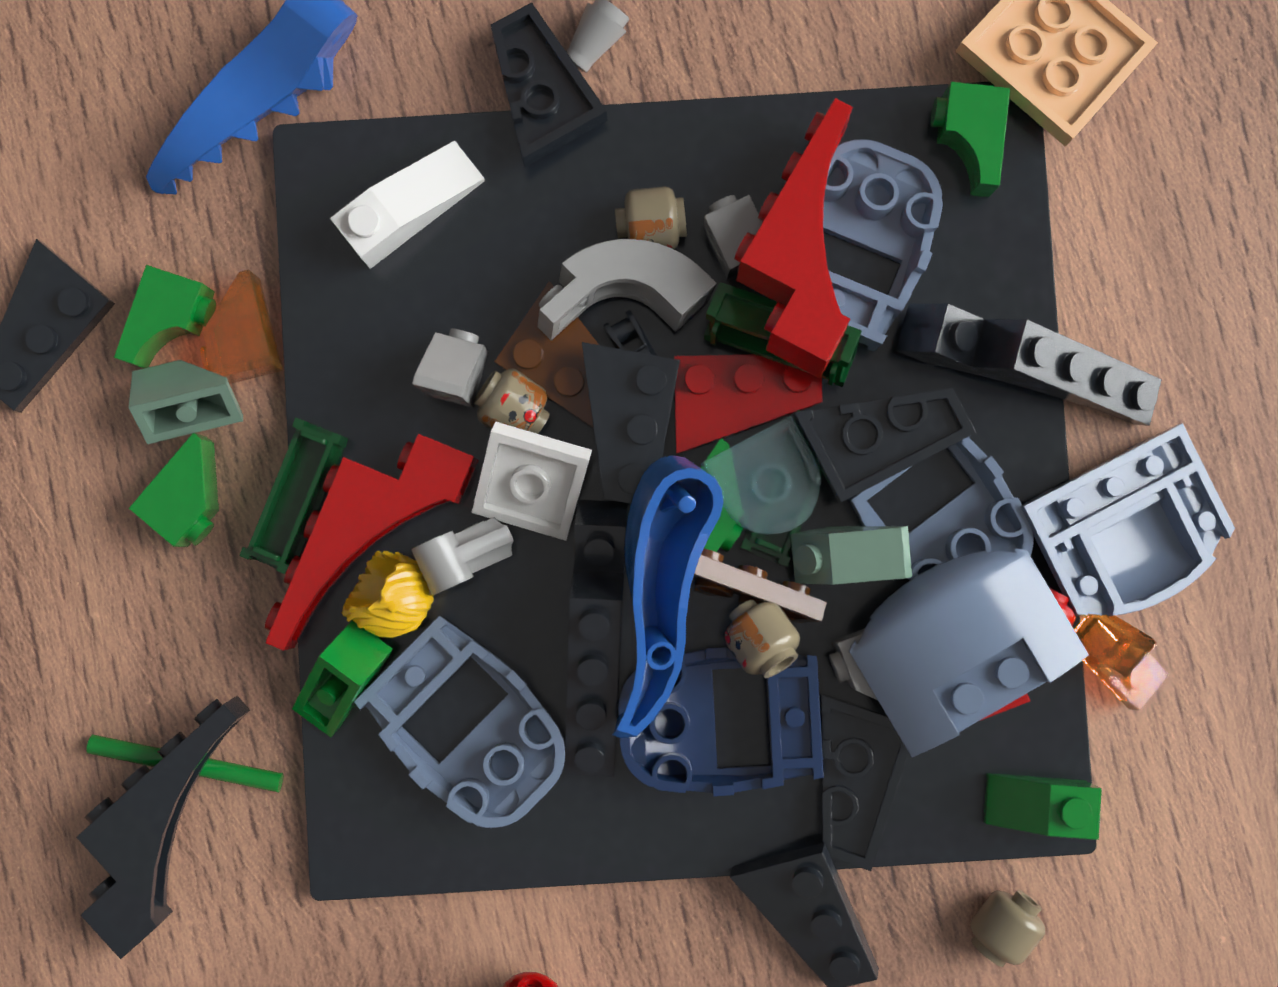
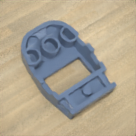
M853 140L837 147L829 166L824 196L823 232L900 263L888 295L829 271L841 314L851 319L848 326L862 330L859 342L867 345V349L874 352L885 341L887 337L885 335L894 319L902 312L918 280L927 269L933 254L930 252L934 231L939 226L943 207L942 190L935 174L919 159L876 141Z
M969 437L948 447V450L972 480L973 484L909 532L912 577L908 578L909 581L936 565L974 552H1014L1012 549H1026L1031 556L1034 541L1033 530L1021 508L1022 504L1019 498L1013 497L1002 477L1004 471L992 456L988 457ZM909 468L848 499L862 526H886L867 500Z
M441 616L354 701L359 709L366 706L382 728L378 735L391 752L394 751L410 771L409 776L422 789H429L447 803L446 807L459 817L480 827L498 828L510 825L521 819L555 785L564 767L565 746L560 730L527 687V684L500 658ZM472 657L508 695L439 763L402 725Z

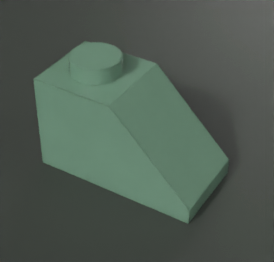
M182 360L132 371L128 408L147 445L243 421V413L227 378Z
M829 526L791 534L795 583L835 585L912 577L908 526Z

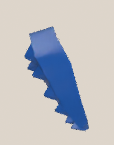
M286 0L274 19L237 56L221 68L179 119L158 151L146 175L151 190L159 194L176 195L175 180L181 179L191 182L193 180V165L198 161L222 163V144L233 137L256 142L259 140L256 122L274 111L298 116L300 114L297 100L299 95L306 90H331L333 87V59L354 29L358 15L342 0Z
M672 455L660 458L649 465L640 479L628 514L624 556L633 603L637 641V665L633 691L625 712L618 717L614 733L612 734L620 738L638 736L655 719L671 695L682 668L686 644V616L690 586L698 560L720 518L724 503L722 489L716 479L685 457Z

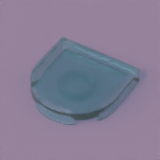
M792 416L701 463L703 469L713 476L721 487L723 506L727 513L737 524L751 532L773 535L790 531L806 521L816 505L821 484L820 471Z

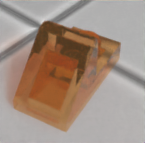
M1088 614L1089 616H1086L1074 629L1089 654L1082 661L1128 709L1139 711L1169 676L1149 654L1157 642L1151 636L1115 615Z

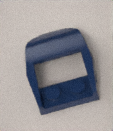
M706 648L702 651L684 654L682 668L671 695L655 719L638 736L620 738L622 756L628 769L639 781L657 790L685 793L686 791L713 793V796L734 795V792L784 786V780L810 774L813 779L824 778L817 656L798 655V658L785 670L767 678L771 765L717 768L712 670L742 667L729 648ZM636 670L629 676L622 688L619 698V716L626 710L633 691Z

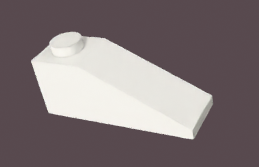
M453 141L370 187L330 219L360 258L371 269L482 184L485 179L456 141Z

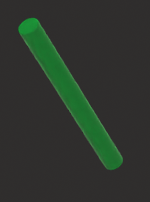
M94 734L90 736L86 747L87 754L141 765L145 764L154 767L163 759L157 752L160 748ZM209 758L199 777L279 793L284 774Z

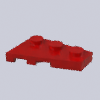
M755 354L674 356V359L680 360L674 391L676 455L791 415L798 410L802 411L823 402L822 378Z

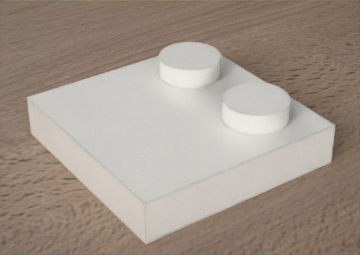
M495 421L491 430L472 513L487 518L495 517L498 521L566 541L592 450Z

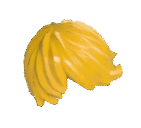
M378 550L372 556V559L366 562L365 573L359 575L358 579L360 581L355 585L354 590L350 592L341 613L344 617H347L348 622L353 620L357 623L358 628H364L366 631L379 637L394 638L415 631L426 618L434 598L417 561L400 552H395L394 554L389 551H383L382 553Z

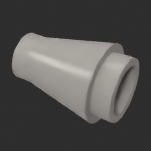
M595 0L593 4L587 3L570 46L566 51L574 64L587 73L590 67L626 33L624 26L629 21V17L607 0Z

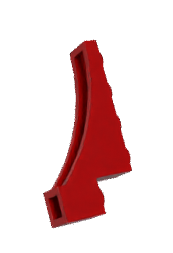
M836 98L826 115L817 112L804 137V139L809 141L808 146L803 154L796 151L792 154L781 179L787 182L779 195L773 191L770 192L758 215V219L763 221L756 235L747 232L734 257V260L740 262L736 281L778 302L764 327L765 330L771 333L766 350L818 378L822 376L851 320L849 317L841 314L827 267L823 234L824 196L829 166L846 131L853 109L852 106Z
M418 434L415 442L408 441L400 454L397 468L403 471L399 479L343 457L340 466L334 464L329 470L323 485V491L328 494L321 511L314 510L306 524L303 536L309 540L301 557L295 556L292 559L285 574L284 583L289 585L282 603L277 601L273 605L266 619L265 629L270 632L265 643L283 651L294 649L309 618L330 587L375 542L406 521L450 501L461 504L478 459Z

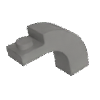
M636 239L606 241L587 247L562 263L559 282L564 288L561 285H556L542 298L539 303L541 309L539 310L537 327L552 340L592 304L607 298L625 297L646 304L676 332L710 301L717 283L694 261L670 247Z

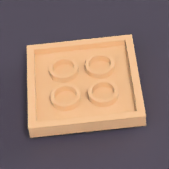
M1000 0L960 43L955 52L996 87L1010 88L1009 98L1066 147L1158 42L1109 0Z

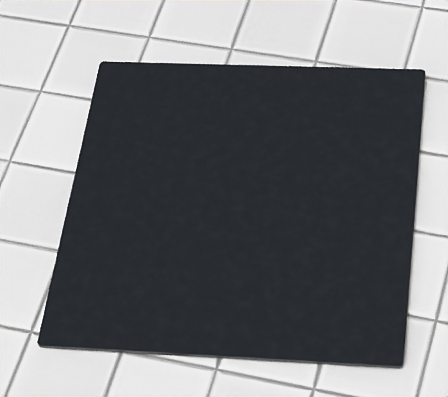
M989 81V82H972V83H969V84L995 86V85H993L990 81ZM949 84L603 105L607 110L608 121L525 168L511 110L277 125L273 130V154L288 448L296 430L292 425L295 417L349 439L338 466H340L343 457L399 479L403 471L397 468L400 454L408 441L415 442L418 434L478 459L460 505L450 501L406 521L375 542L330 587L309 618L298 640L300 692L320 654L351 622H348L347 617H344L341 613L343 605L350 592L354 590L355 585L360 581L358 579L359 575L365 573L366 562L372 559L376 551L380 550L382 553L383 551H389L394 554L395 552H400L416 561L411 549L450 531L456 534L470 526L491 519L472 513L491 434V429L478 420V406L474 404L473 408L426 396L412 384L415 373L435 332L449 336L450 329L453 328L479 336L478 344L484 345L488 351L478 388L479 392L493 371L496 370L500 374L506 371L498 366L495 360L547 283L550 281L554 287L561 285L564 288L559 282L562 263L572 255L592 245L606 241L628 239V237L618 238L615 209L625 208V196L630 190L666 186L674 191L676 198L683 197L687 237H679L678 246L674 250L694 261L717 283L710 301L676 332L646 304L625 297H612L600 300L578 316L579 320L597 343L606 347L614 348L603 325L607 322L610 326L626 318L625 312L631 310L658 356L674 359V356L752 354L720 342H716V345L710 344V341L704 340V334L710 320L706 319V312L720 282L766 297L736 281L737 274L730 278L726 277L702 227L704 216L710 213L708 210L710 205L730 195H735L737 200L750 195L759 214L770 192L773 191L779 195L787 182L781 179L792 154L795 151L803 154L808 146L809 141L804 139L814 116L817 112L826 115L835 98L853 107L846 131L839 145L853 140H871L919 159L932 170L938 179L942 190L943 207L939 226L934 231L930 252L933 254L927 269L918 280L902 312L894 319L885 335L887 337L883 344L873 352L867 349V345L859 342L844 386L834 385V382L832 386L828 385V380L822 378L823 402L805 410L823 409L850 403H862L895 396L953 388L976 431L969 438L988 457L992 456L1004 471L1002 477L1014 498H1019L1022 505L1043 492L1069 481L1064 399L988 377L942 366L929 365L896 351L908 304L948 303L983 319H1027L1059 333L1043 127L1009 98L1000 186L990 197L970 195L969 175L963 161L948 145L937 144L938 127H931L934 100L936 97H942ZM456 141L484 177L485 181L370 269L330 218L370 187ZM823 232L828 271L886 295L889 294L900 263ZM635 334L621 342L624 350L634 351L641 347L642 343ZM674 395L663 457L672 455L685 457L701 468L719 440L676 455ZM547 398L544 409L550 415L538 434L592 450L578 500L613 501L604 499L594 429ZM793 414L723 438L730 446L743 512L737 524L744 529L728 552L719 548L717 553L724 556L722 563L738 568L739 565L760 568L768 573L767 580L782 585L783 581L795 582L792 550L789 555L791 559L788 566L782 567L739 549V546L791 424ZM948 448L913 465L868 499L867 502L886 526H908L909 533L971 486L973 482ZM823 474L799 532L829 526H862L848 499L838 503ZM629 503L627 505V520L631 504ZM577 506L566 541L498 521L503 525H507L514 541L511 546L512 556L472 573L473 578L435 594L431 609L428 610L426 618L415 631L394 638L379 637L393 650L376 679L441 616L500 658L527 684V687L559 728L565 746L569 597L574 565V530ZM1034 537L1030 557L1048 587L1062 594ZM626 566L624 568L617 720L619 717V698L622 688L629 676L636 670L637 665L636 630ZM908 578L835 585L802 584L811 589L810 596L827 602L822 621L808 623L791 621L800 635L799 646L795 650L797 654L801 656H817L821 736L822 694L887 716L878 700L850 688L847 681L839 683L832 668L829 655L836 652L832 643L833 640L866 628L871 620L869 617L890 595L909 582ZM692 581L686 616L684 654L702 651L706 648H728L724 640L725 631L732 622L729 615L740 605L738 603L740 595L733 594L731 598L704 595L694 592L695 581ZM1075 615L1076 618L1072 627L1081 640L1080 616ZM470 657L402 727L441 763L508 693ZM1083 660L1051 683L1046 682L1028 692L1030 702L978 721L959 732V736L915 757H911L909 754L873 867L1093 853L1097 846L1094 839L1045 836L984 823L987 773L1085 780L1092 784ZM743 668L712 670L717 768L771 765L767 678H764L762 674L752 675L746 673ZM356 705L331 738L301 716L310 894L317 901L730 876L734 866L823 843V778L813 779L810 774L784 780V786L734 792V795L713 796V793L686 791L685 793L661 791L645 785L631 773L622 756L620 737H616L614 777L566 775L564 762L562 773L555 785L521 819L510 825L498 828L480 827L459 817L446 807L447 803L429 789H422L409 776L410 771L396 753L389 750L378 735L382 728L366 706L359 709ZM832 858L836 870L860 868Z

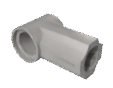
M494 517L470 526L456 534L450 531L411 550L433 596L473 578L472 573L512 556L511 546L514 540L507 525L501 524Z

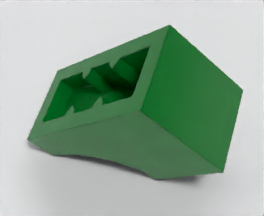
M950 82L942 97H936L934 100L931 127H938L937 144L948 145L963 161L969 175L970 195L990 197L1000 186L1010 88Z
M146 265L114 358L144 369L150 366L158 351L171 340L186 334L200 337L203 326L207 327L211 323L215 313L216 301L213 299L215 291L201 282Z

